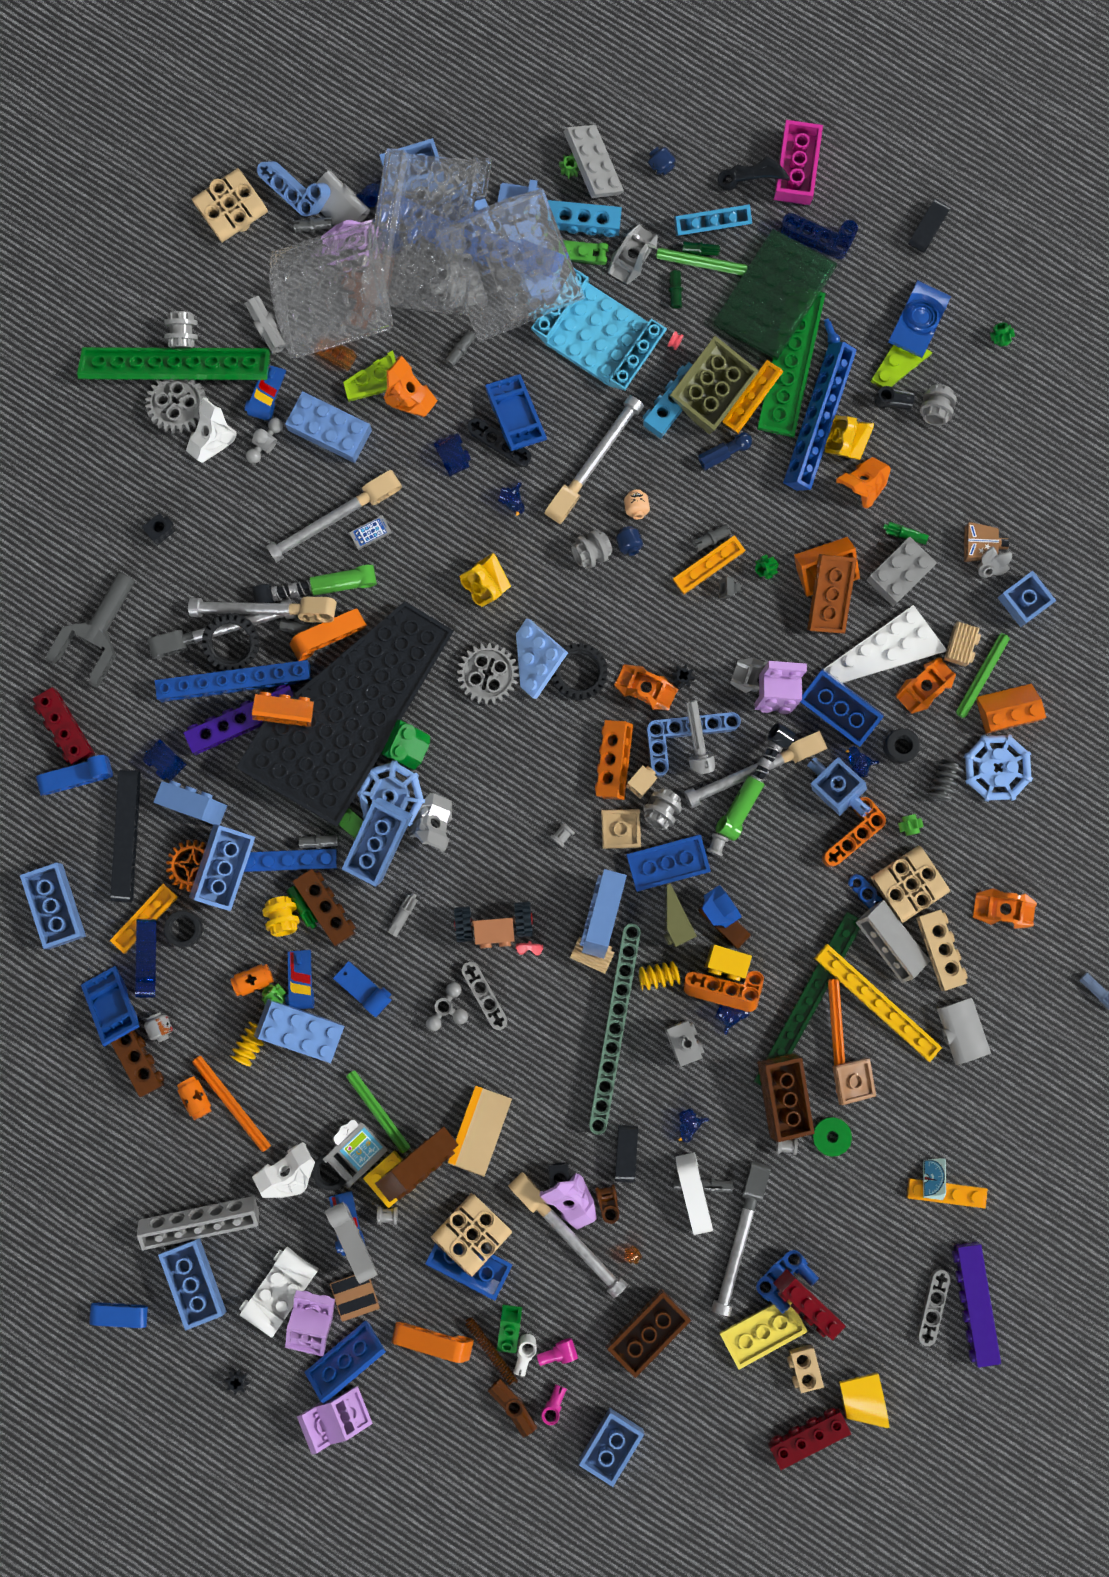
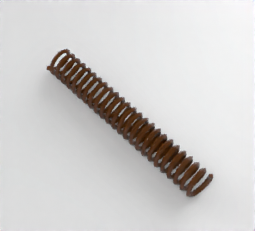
M473 1317L465 1320L466 1322L469 1321L465 1326L470 1324L467 1329L470 1328L469 1331L474 1329L470 1333H474L472 1335L475 1336L474 1339L479 1337L476 1340L478 1344L483 1342L480 1347L483 1346L482 1349L487 1347L483 1352L487 1351L485 1353L488 1354L487 1357L491 1356L489 1360L491 1362L496 1360L493 1363L495 1367L500 1365L497 1370L501 1372L500 1375H503L502 1378L507 1380L506 1383L508 1385L514 1381L517 1383L518 1379L512 1374L507 1363L499 1356L498 1351L490 1343V1340L486 1338L483 1330L473 1320Z

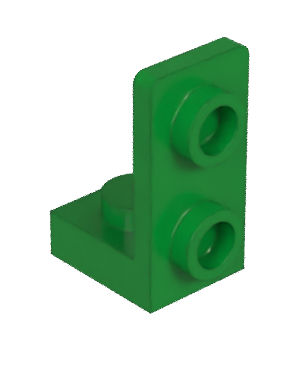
M503 1305L497 1351L516 1353L522 1307Z

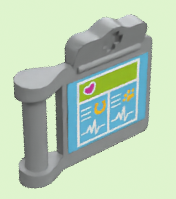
M351 1120L346 1125L339 1127L337 1134L332 1138V1142L336 1147L322 1160L325 1163L328 1162L347 1182L346 1185L350 1188L387 1152V1148L363 1123L358 1124L355 1120ZM337 1153L355 1171L356 1174L353 1177L335 1159L334 1156Z

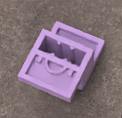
M768 661L759 674V697L755 701V710H761L763 713L778 711L780 714L791 713L802 700V677L807 671V664Z
M296 1290L293 1310L287 1326L285 1348L324 1356L326 1341L333 1319L335 1299L326 1295H315L309 1291Z
M358 1386L349 1389L340 1396L331 1398L325 1404L320 1402L297 1416L311 1454H317L331 1444L347 1441L373 1424Z

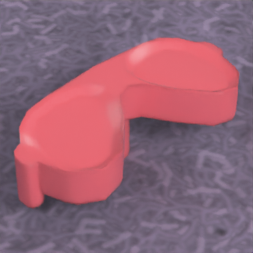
M528 941V943L516 944V949L520 955H523L528 950H531L535 955H540L543 945L532 944L531 941Z

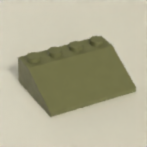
M714 336L669 396L698 426L708 434H711L759 371L718 337Z

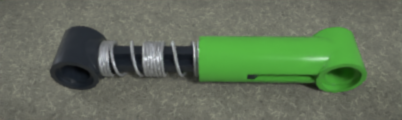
M363 565L352 570L310 577L309 582L307 580L304 583L298 582V584L296 582L288 583V586L282 585V587H271L270 584H261L252 587L255 603H274V601L282 600L285 597L290 599V597H298L301 594L307 595V593L316 596L353 588H369L376 586L377 581L374 566Z
M779 723L772 726L768 733L769 747H766L765 754H762L763 757L759 759L758 766L754 769L753 775L747 776L726 815L722 816L716 825L717 833L732 841H735L740 836L743 828L742 824L765 785L763 783L765 775L769 773L768 770H771L774 765L773 761L777 759L778 752L792 744L795 737L793 731Z

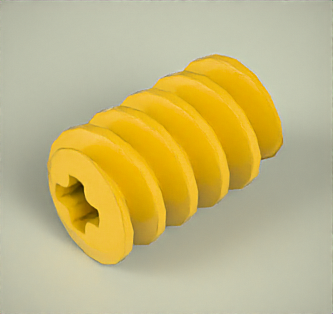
M670 961L669 967L664 962L662 963V968L655 964L654 970L650 965L647 966L646 971L643 967L639 968V981L642 992L644 985L648 990L651 989V984L658 989L659 983L665 988L667 981L671 986H673L674 980L680 985L678 967L673 961Z
M249 1021L248 1023L252 1028L244 1029L248 1035H240L243 1043L236 1042L239 1049L233 1048L232 1051L235 1053V1056H231L246 1066L252 1065L249 1059H256L253 1052H260L257 1045H264L262 1040L254 1036L258 1025Z

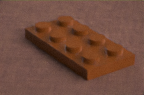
M819 554L807 630L845 634L857 558Z

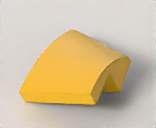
M877 1372L839 1382L843 1397L841 1399L847 1419L890 1428L881 1382Z

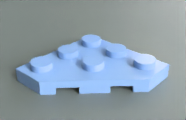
M526 619L516 633L520 687L532 698L537 699L568 652L532 620Z

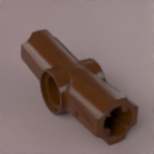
M501 1378L496 1380L488 1389V1392L506 1410L507 1415L511 1417L522 1437L530 1435L538 1427L525 1408L522 1399L516 1396ZM513 1402L518 1403L520 1406L516 1411L509 1408V1405Z

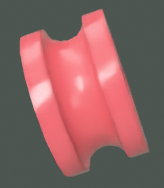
M675 331L668 343V347L673 346L674 350H677L684 335H678L677 331Z

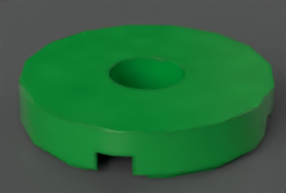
M828 1117L819 1121L814 1127L815 1134H812L813 1142L817 1150L822 1154L831 1157L839 1156L850 1147L852 1141L851 1130L843 1120ZM831 1131L837 1133V1139L834 1142H829L827 1139V1134Z

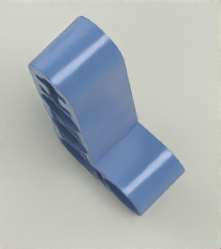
M275 161L261 162L257 167L259 177L302 216L317 215L330 197L331 191L327 184H311L306 189Z

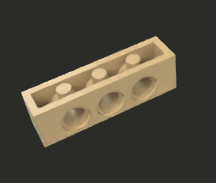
M936 910L916 917L940 990L946 991L967 984V973L964 968H961L959 962L961 956L958 949L955 950L953 942H955L952 931H949L946 925L948 924V918L945 912L942 913V910ZM934 926H938L941 930L938 937L934 936L932 932ZM942 944L947 947L945 955L939 952V947ZM947 963L953 965V971L950 974L945 970Z

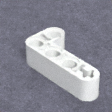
M695 1152L676 1156L677 1170L693 1234L698 1235L711 1232L713 1227Z

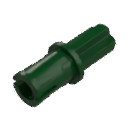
M684 241L683 252L699 256L701 254L718 256L720 254V246L703 244V241L700 243Z
M679 270L670 272V288L668 291L670 292V307L672 309L682 308L683 287H681V271Z

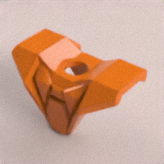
M401 355L397 357L392 367L387 370V390L383 398L393 408L425 417L438 400L427 385H421L413 375L412 367Z
M871 457L858 464L856 470L852 473H844L836 478V483L844 484L851 488L854 493L861 495L862 506L869 508L886 486L891 468L889 465ZM862 476H865L868 478V480H862L860 478Z
M941 657L924 664L925 670L916 678L907 679L896 693V698L911 714L928 709L938 695L946 688H952L956 674L950 670ZM924 680L930 681L932 683L931 690H923L921 683Z
M628 664L623 665L614 684L624 697L630 695L651 705L653 710L668 711L678 692V688L664 676L652 674L642 666ZM643 682L651 684L652 689L650 692L645 693L641 690Z
M991 888L976 893L973 918L990 925L999 921L1013 923L1014 929L1033 927L1037 903L1025 893L1018 895L1017 893H1005ZM1004 903L1009 904L1011 907V911L1007 915L1002 914L1000 911V907Z

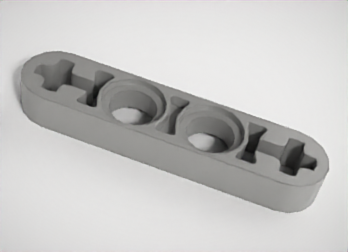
M474 962L465 963L462 967V974L490 1025L496 1030L504 1029L507 1025V1017L480 968ZM468 965L476 968L474 970L476 977L479 974L481 976V979H476L472 984L469 981L473 979L471 974L465 973ZM477 982L485 984L486 988L483 993L475 991L474 986ZM486 999L494 1000L495 1007L492 1010H487L484 1007ZM497 1008L500 1010L497 1013L498 1017L504 1018L503 1026L501 1027L494 1025L493 1022L496 1020L494 1015L491 1018L488 1013L494 1012Z
M943 1269L934 1270L930 1277L917 1331V1339L924 1346H931L935 1343L950 1284V1276ZM941 1273L945 1277V1281L940 1282V1287L943 1288V1291L933 1288L934 1285L938 1287L939 1281L936 1279V1276H940ZM935 1292L941 1295V1300L938 1303L931 1301V1295ZM929 1312L936 1313V1320L932 1323L926 1320V1315ZM924 1324L930 1327H934L933 1330L929 1328L928 1333L931 1336V1339H927L926 1341L922 1337V1334H926L928 1329L927 1327H924Z

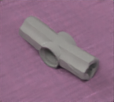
M259 296L249 299L245 302V305L254 320L253 323L260 336L264 338L272 354L279 353L286 347V344L277 330L278 327L270 313L268 314Z

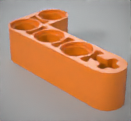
M354 609L335 617L332 622L321 623L295 635L289 645L297 660L303 661L311 657L316 650L357 633L367 625L359 610Z
M867 797L860 798L871 810L868 814L865 812L866 816L862 817L854 809V812L862 821L823 854L822 861L826 866L834 867L840 864L884 827L886 818L871 799ZM873 816H876L880 819L879 826H874L872 824L871 820ZM859 828L863 829L866 833L863 839L857 836ZM843 841L850 842L851 849L849 851L843 849ZM837 851L841 853L834 858L835 862L828 860L830 858L829 854L833 855Z
M751 971L747 974L743 985L698 972H689L685 976L684 991L691 997L751 1012L758 1006L764 977L758 971Z
M396 1322L392 1337V1343L456 1363L470 1360L474 1342L469 1337H452L404 1322Z

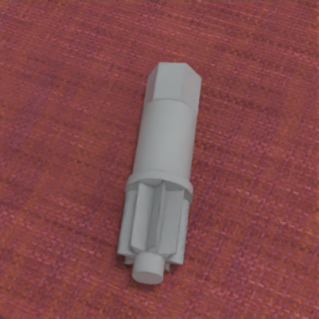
M407 894L387 930L388 933L397 937L418 901L415 899L416 894Z

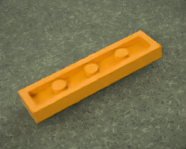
M766 360L758 374L723 419V424L739 433L783 373L782 369Z
M734 535L674 577L673 581L682 594L685 595L746 550Z
M162 884L110 941L123 954H126L178 896L169 887Z
M908 1178L906 1198L986 1208L988 1189L946 1183V1196L943 1200L923 1198V1180Z

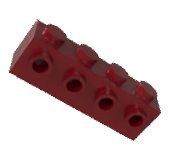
M51 687L33 698L35 702L33 705L34 709L39 715L42 714L45 719L43 721L44 726L54 734L52 739L57 747L61 746L64 751L62 756L67 763L77 765L95 755L57 689Z
M787 1269L773 1283L779 1289L777 1294L785 1302L790 1300L792 1302L790 1306L798 1314L803 1312L805 1314L803 1318L811 1326L815 1324L817 1326L815 1330L822 1337L825 1338L827 1335L833 1341L846 1327L832 1311Z
M830 1408L823 1413V1416L819 1418L812 1417L806 1421L805 1425L801 1427L795 1426L789 1429V1433L784 1436L777 1435L771 1439L768 1445L780 1470L851 1435L846 1421L838 1408Z

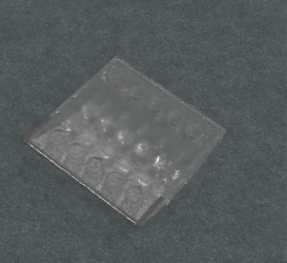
M543 188L501 200L463 217L436 233L478 342L487 340L585 298Z
M372 219L271 252L269 285L275 317L290 359L300 358L394 329L376 231Z

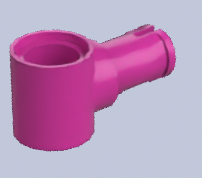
M572 1338L561 1340L555 1344L556 1346L552 1350L537 1354L540 1366L554 1361L566 1364L578 1359Z
M556 1384L550 1400L547 1401L541 1411V1419L547 1425H554L558 1422L559 1413L562 1408L560 1405L567 1391L566 1388ZM548 1410L555 1412V1418L552 1421L545 1419V1413Z

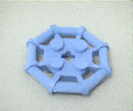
M984 734L970 751L964 754L966 764L965 782L975 789L984 798V801L1016 800V796L1029 782H1032L1030 755L1032 754L1022 747L1011 734L986 736ZM990 743H1004L1002 748L992 749ZM1008 745L1017 751L1020 756L1014 757L1007 750ZM983 747H985L986 752L983 754V756L981 758L975 757V755ZM1021 759L1023 761V774L1018 773L1019 766L1017 761ZM973 762L978 763L979 766L978 775L974 776ZM994 763L1002 765V772L994 771ZM980 778L988 785V789L986 790L976 780ZM1015 778L1021 779L1020 782L1011 790L1009 784ZM994 787H1004L1006 792L992 793Z
M394 760L391 763L372 768L357 793L363 812L362 818L365 819L369 810L366 796H370L372 802L378 797L387 801L388 797L386 794L392 792L394 799L390 800L389 803L403 810L406 809L409 801L414 802L409 812L413 816L408 826L413 825L419 809L425 803L418 780L419 775L411 772ZM390 771L389 777L379 778L378 774ZM396 771L408 779L403 782L396 778ZM374 779L375 784L369 792L367 789ZM410 783L412 784L415 798L410 797V790L407 787Z

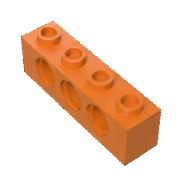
M605 720V724L602 727L603 740L599 749L601 757L600 763L597 766L598 782L595 784L597 797L615 800L625 799L633 724L629 722ZM617 737V743L613 745V740ZM615 756V761L611 764V758ZM613 775V780L609 783L608 779Z

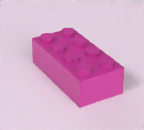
M786 120L783 129L779 165L786 171L790 180L776 179L774 200L804 205L811 204L814 195L823 125Z

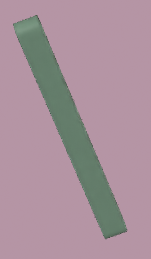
M628 924L622 931L589 1120V1128L596 1135L606 1131L641 934L640 928L636 924ZM629 927H633L637 931V935L634 938H629L626 934V930ZM630 946L633 948L634 953L631 957L624 956V947ZM627 965L630 968L628 976L620 974L619 969L621 966ZM620 984L625 985L627 988L626 994L622 996L616 992V988ZM617 1003H620L624 1009L619 1015L613 1012V1006ZM612 1023L620 1025V1031L616 1034L611 1033L609 1030ZM609 1042H614L617 1045L614 1053H609L606 1050V1045ZM607 1061L613 1063V1070L611 1072L603 1070L602 1066ZM602 1081L610 1083V1088L606 1092L599 1089ZM600 1100L607 1103V1107L603 1111L596 1109V1103ZM601 1120L603 1128L595 1130L592 1127L593 1122Z

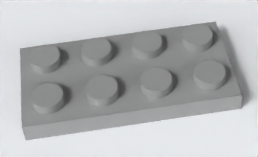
M597 126L567 127L563 132L591 198L620 195L624 190Z

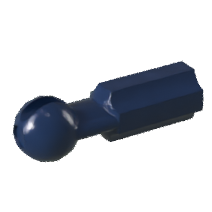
M745 432L738 433L734 440L726 444L721 443L698 455L699 463L705 471L730 458L731 454L739 450H748L752 445V438Z

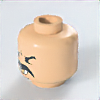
M632 490L625 496V511L629 517L638 520L648 514L650 507L647 494L641 490Z

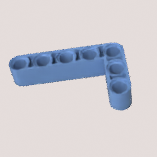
M733 712L700 715L703 735L732 732L741 723L740 716ZM688 717L654 720L649 723L646 730L650 768L656 772V777H663L669 768L666 739L692 736L691 730L688 727ZM734 718L736 726H728L726 719ZM708 720H715L717 727L714 729L709 728ZM675 723L680 729L678 732L673 733L670 731L669 725ZM656 725L660 728L661 732L657 735L652 734L650 727ZM659 744L662 746L663 751L657 754L652 750V746ZM661 763L664 765L665 770L659 773L655 770L654 765Z

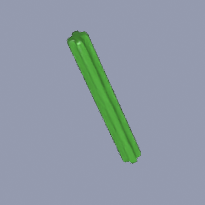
M658 248L656 258L660 260L746 276L748 266L745 264L664 248Z
M999 634L956 710L958 716L965 718L1010 640L1006 634Z
M356 1071L350 1072L346 1078L399 1151L405 1153L410 1149V1145Z

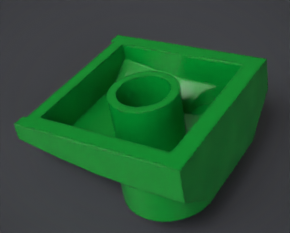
M397 719L382 755L415 770L421 764L430 745V735L411 724Z

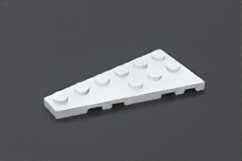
M913 605L828 665L824 670L840 682L846 683L880 671L941 654L947 650Z

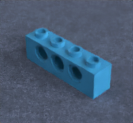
M547 200L545 229H549L552 232L562 230L571 234L583 232L587 235L604 234L606 237L619 236L622 207ZM568 216L569 219L564 221L560 217ZM584 217L587 221L580 222L579 219ZM603 219L606 223L599 224L597 221Z
M750 204L675 216L676 236L752 224Z
M690 362L686 366L682 365L676 373L678 375L674 381L670 380L665 387L667 391L663 396L660 394L654 402V408L652 410L648 409L643 416V426L660 439L683 411L676 402H670L668 398L693 365ZM664 411L667 416L660 417L657 412Z

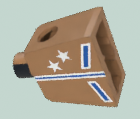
M968 522L965 526L964 562L981 560L983 554L992 546L996 549L997 554L999 549L1008 550L1009 538H999L998 528Z

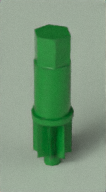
M889 522L888 525H883L886 534L903 539L911 537L915 542L924 545L927 543L929 536L927 534Z
M292 886L286 891L292 902L296 903L299 916H301L307 927L311 926L314 929L317 927L316 923L318 920L296 886Z

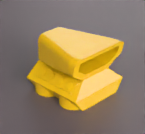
M835 415L824 448L825 453L860 460L873 430L874 423L859 422L857 418Z
M494 553L481 559L473 568L459 576L462 586L471 592L473 601L481 607L494 601L511 587Z

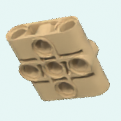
M239 168L222 179L213 180L210 183V187L192 198L193 203L221 243L239 231H246L251 223L268 213L266 206ZM219 188H222V189H223L222 192L216 193V190H217V189H219ZM244 193H249L247 197H241ZM229 203H233V204H234V205H233L232 207H230V208H227V207H226V205L229 204ZM214 213H217V214H218L217 217L211 218V215H212V214H214ZM244 218L242 222H236L237 219Z
M919 845L871 876V880L901 923H904L923 909L928 908L950 892L949 887ZM897 863L903 865L904 871L902 873L896 871L895 866ZM924 869L930 871L929 879H925L922 876ZM908 879H911L914 882V888L912 890L908 889L906 886V882ZM892 890L898 892L899 897L897 900H893L890 897ZM919 895L925 898V904L923 906H920L917 903V898Z
M471 1193L435 1231L431 1239L469 1276L473 1277L512 1234V1231L480 1199ZM481 1215L489 1217V1225L481 1224ZM454 1216L461 1217V1226L453 1224L452 1218ZM471 1229L476 1232L475 1240L467 1238L468 1230ZM483 1243L489 1244L491 1248L489 1254H484L481 1251ZM455 1244L463 1247L461 1255H456L453 1252Z

